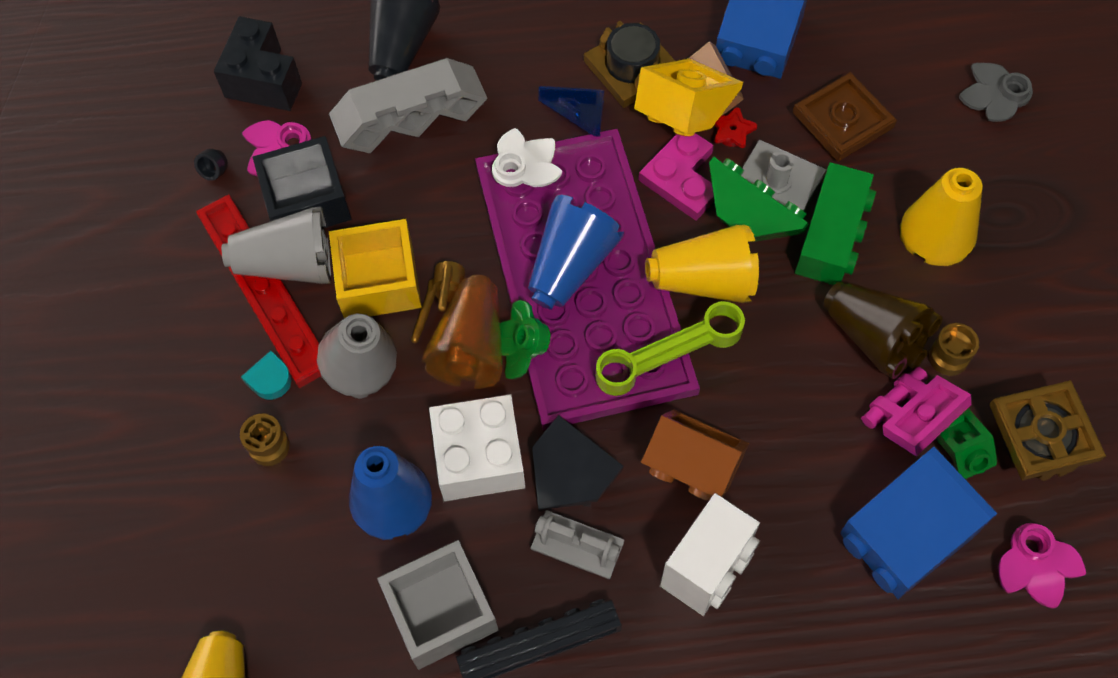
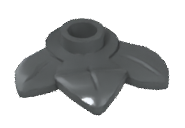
M974 63L971 66V70L977 83L966 88L959 96L960 100L967 107L974 110H986V117L989 121L1001 122L1012 118L1018 107H1022L1030 101L1033 89L1030 79L1021 73L1009 74L1004 67L993 63Z

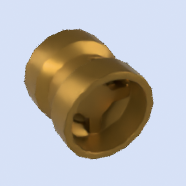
M948 324L941 330L929 350L928 358L931 366L943 375L953 376L960 374L966 369L970 360L979 349L978 336L972 328L965 324Z
M265 413L256 414L249 417L243 423L240 429V440L257 464L273 466L280 463L287 456L290 442L280 423L273 416Z

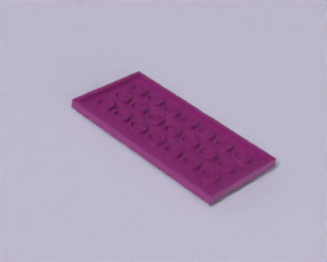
M618 129L556 141L555 153L551 163L562 170V175L557 181L544 187H532L523 183L515 187L503 186L496 182L492 174V165L498 154L475 158L511 307L515 301H527L532 306L534 318L546 324L550 330L551 337L547 351L543 355L531 358L528 368L542 430H547L558 415L569 424H574L699 395L700 387L689 353L637 376L633 388L624 395L612 396L606 394L598 387L596 382V364L604 352L611 349H622L631 353L681 331L670 292L656 289L653 281L648 282L646 279L645 261L646 258H651L652 251L656 248ZM509 169L506 172H515L516 170ZM557 195H567L573 197L571 205L581 208L584 202L612 217L620 225L617 232L624 231V236L563 307L554 305L553 309L549 310L531 299L533 293L528 289L551 204ZM610 363L602 370V375L611 382H623L631 376L629 368L621 363Z

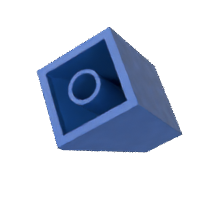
M729 0L716 43V47L725 64L758 72L764 76L781 79L803 19L807 0Z
M933 447L851 517L840 534L843 537L846 549L855 558H862L873 571L872 576L879 587L887 593L892 592L897 599H900L972 540L998 513L946 458Z

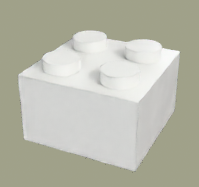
M511 394L429 407L438 481L444 501L526 488Z
M714 493L666 562L660 587L702 616H704L710 606L718 610L737 577L732 574L733 571L741 575L755 554L754 551L760 540L754 536L760 522Z

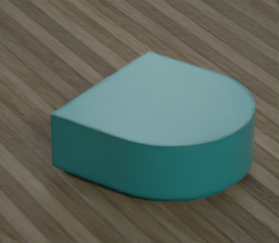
M272 351L267 353L241 376L244 383L259 397L267 400L283 396L289 390L292 382L287 366Z

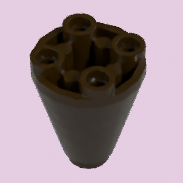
M836 283L829 290L824 300V308L829 310V315L883 374L893 379L897 378L907 367L914 370L921 365L927 355V350L924 346L929 337L936 333L943 321V317L926 304L853 283Z

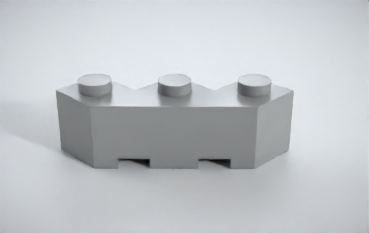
M445 58L350 89L330 111L329 115L342 147L371 153L390 131L419 137L439 115L467 121L488 98L473 66Z

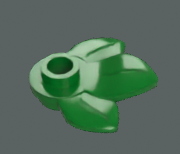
M518 300L513 302L511 320L500 323L493 336L495 351L499 355L506 356L505 377L507 379L522 377L529 368L531 358L543 355L550 344L549 327L539 319L534 318L532 306L527 301Z

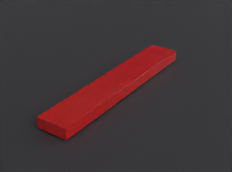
M229 194L196 211L221 256L222 244L228 243L229 235L249 229ZM228 267L298 388L321 377L317 366L319 342L281 279L233 274L231 267Z

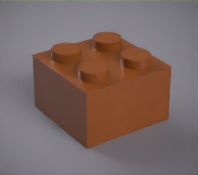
M673 409L661 415L641 463L651 467L649 473L654 477L672 483L675 478L690 485L688 491L691 494L709 501L714 493L723 497L728 491L749 443Z

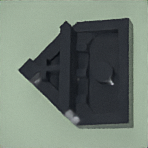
M559 415L532 447L538 511L584 505V507L591 506V502H597L623 471L624 467Z

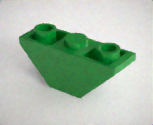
M715 157L709 162L716 213L720 221L729 227L742 224L749 226L755 238V241L750 242L799 235L807 231L809 228L808 222L804 220L807 214L790 201H787L785 205L772 198L775 194L773 189L758 179L754 184L741 176L744 170L732 160L726 158L722 163Z

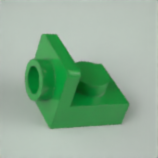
M969 408L936 438L953 459L954 468L964 479L983 473L997 465L993 435Z

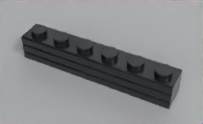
M599 599L590 603V608L582 611L579 608H574L565 612V617L557 620H554L553 617L540 621L538 623L539 626L529 630L528 627H522L513 631V636L503 639L502 636H498L486 642L487 645L477 649L476 646H470L461 650V655L456 656L462 678H495L621 631V622L613 601L605 602L604 599Z

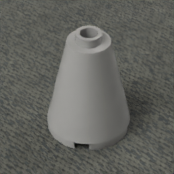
M312 207L229 235L228 243L222 244L221 247L224 266L231 267L233 274L317 284L331 283L329 278L331 277L329 241L326 238L325 231L321 229L322 226H326L322 207Z

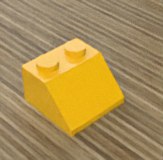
M690 58L641 67L634 109L647 115V119L652 122L664 123L674 128L673 131L676 134L693 136L695 132L708 130L713 127L742 89L743 81Z

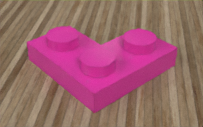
M696 133L693 136L676 134L639 172V181L697 221L715 201L712 183L695 172L712 154L714 145Z

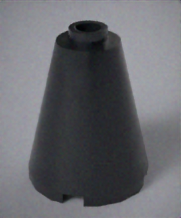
M371 0L368 70L374 75L376 81L409 69L439 15L441 8L439 0H433V2L431 0Z

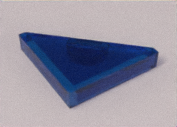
M539 87V101L593 136L600 137L604 90Z

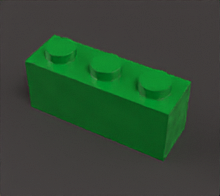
M829 162L795 274L831 285L841 282L845 273L852 275L859 254L852 251L854 242H862L868 221L861 220L863 211L870 213L876 191L870 189L874 174Z

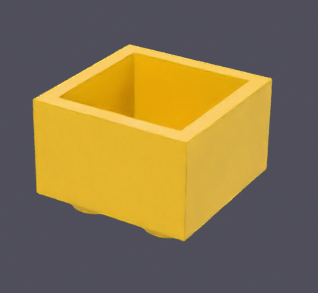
M406 219L329 231L336 298L344 319L356 313L366 314L371 317L422 308L413 246Z

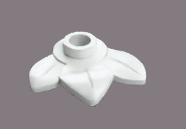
M514 128L505 133L498 141V156L493 162L492 174L499 184L506 187H515L523 183L532 187H544L554 183L561 177L562 170L551 163L555 153V140L553 138L525 142L520 131ZM509 169L516 170L515 172H506Z

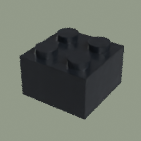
M326 136L252 157L270 221L320 206L323 209L326 226H322L321 229L352 220Z

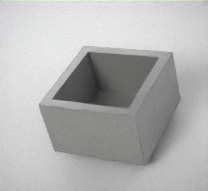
M459 540L377 578L409 654L418 670L498 631L495 617Z

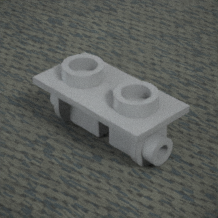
M546 510L544 517L540 516L535 527L536 536L530 549L610 580L625 540Z

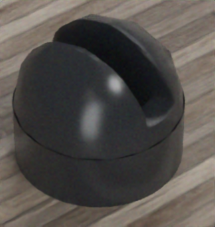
M206 149L194 159L196 171L206 180L212 181L217 179L227 169L228 160L220 150Z

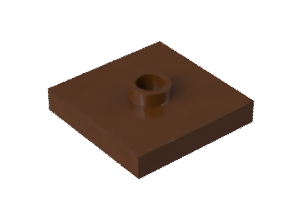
M851 72L795 104L792 112L838 162L893 129L897 122V119Z

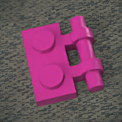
M916 367L909 374H902L894 382V388L885 396H878L869 405L870 410L861 418L863 423L870 429L875 428L881 421L886 422L882 425L884 436L915 456L919 455L972 405L971 394L939 375L927 385L924 384L928 379V374L921 367ZM905 399L910 400L903 407L899 406Z

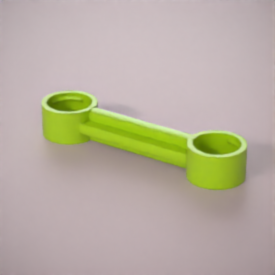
M717 302L707 309L703 321L631 353L622 349L608 350L599 357L596 364L597 385L606 394L612 396L624 395L633 388L637 376L708 344L720 348L733 346L741 337L745 324L744 314L737 305L731 302ZM716 316H727L736 323L738 328L732 333L722 334L710 326V320ZM610 363H621L629 368L631 376L623 382H611L602 375V370Z

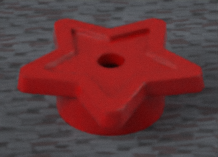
M736 107L727 116L721 115L714 124L718 129L714 142L722 143L729 147L739 146L740 148H745L746 135L757 130V123L744 119L740 108ZM734 126L736 130H731L730 127Z

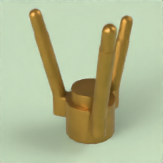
M444 261L435 266L434 279L428 282L427 294L411 341L412 343L419 341L435 295L439 299L438 309L441 312L446 310L447 302L455 301L461 296L470 351L472 355H477V337L470 300L471 283L464 281L465 268L459 263Z

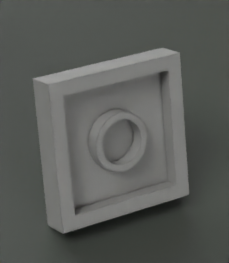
M759 140L742 168L744 173L741 176L752 184L757 179L762 181L775 191L772 198L782 205L790 201L805 212L824 178L826 169Z

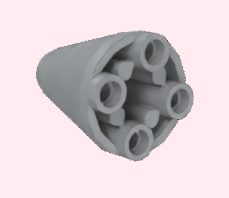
M356 313L349 315L325 333L318 345L317 366L321 377L332 389L344 395L362 399L369 394L377 392L389 382L396 369L397 351L393 339L381 325L366 314Z

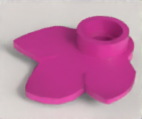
M270 120L261 121L246 128L242 132L243 137L257 148L250 158L247 168L248 173L257 176L253 156L288 147L290 145L287 142L291 138L299 139V143L311 140L307 128L295 122H288L281 126Z
M1036 523L1023 524L1014 531L1011 537L1012 549L1000 558L998 566L999 580L1006 593L1017 592L1025 587L1027 593L1036 602L1052 609L1058 607L1063 598L1065 578H1078L1086 574L1083 560L1077 550L1069 544L1056 541L1048 528ZM1027 539L1037 544L1038 552H1033L1027 547Z

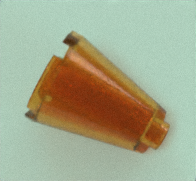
M472 275L460 282L423 353L422 363L426 362L425 371L438 381L460 387L461 380L475 381L474 389H482L494 386L501 379L503 362L498 288L485 276Z

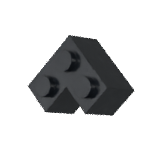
M239 16L213 72L225 98L291 111L302 81L294 57L280 54L281 47L272 22Z

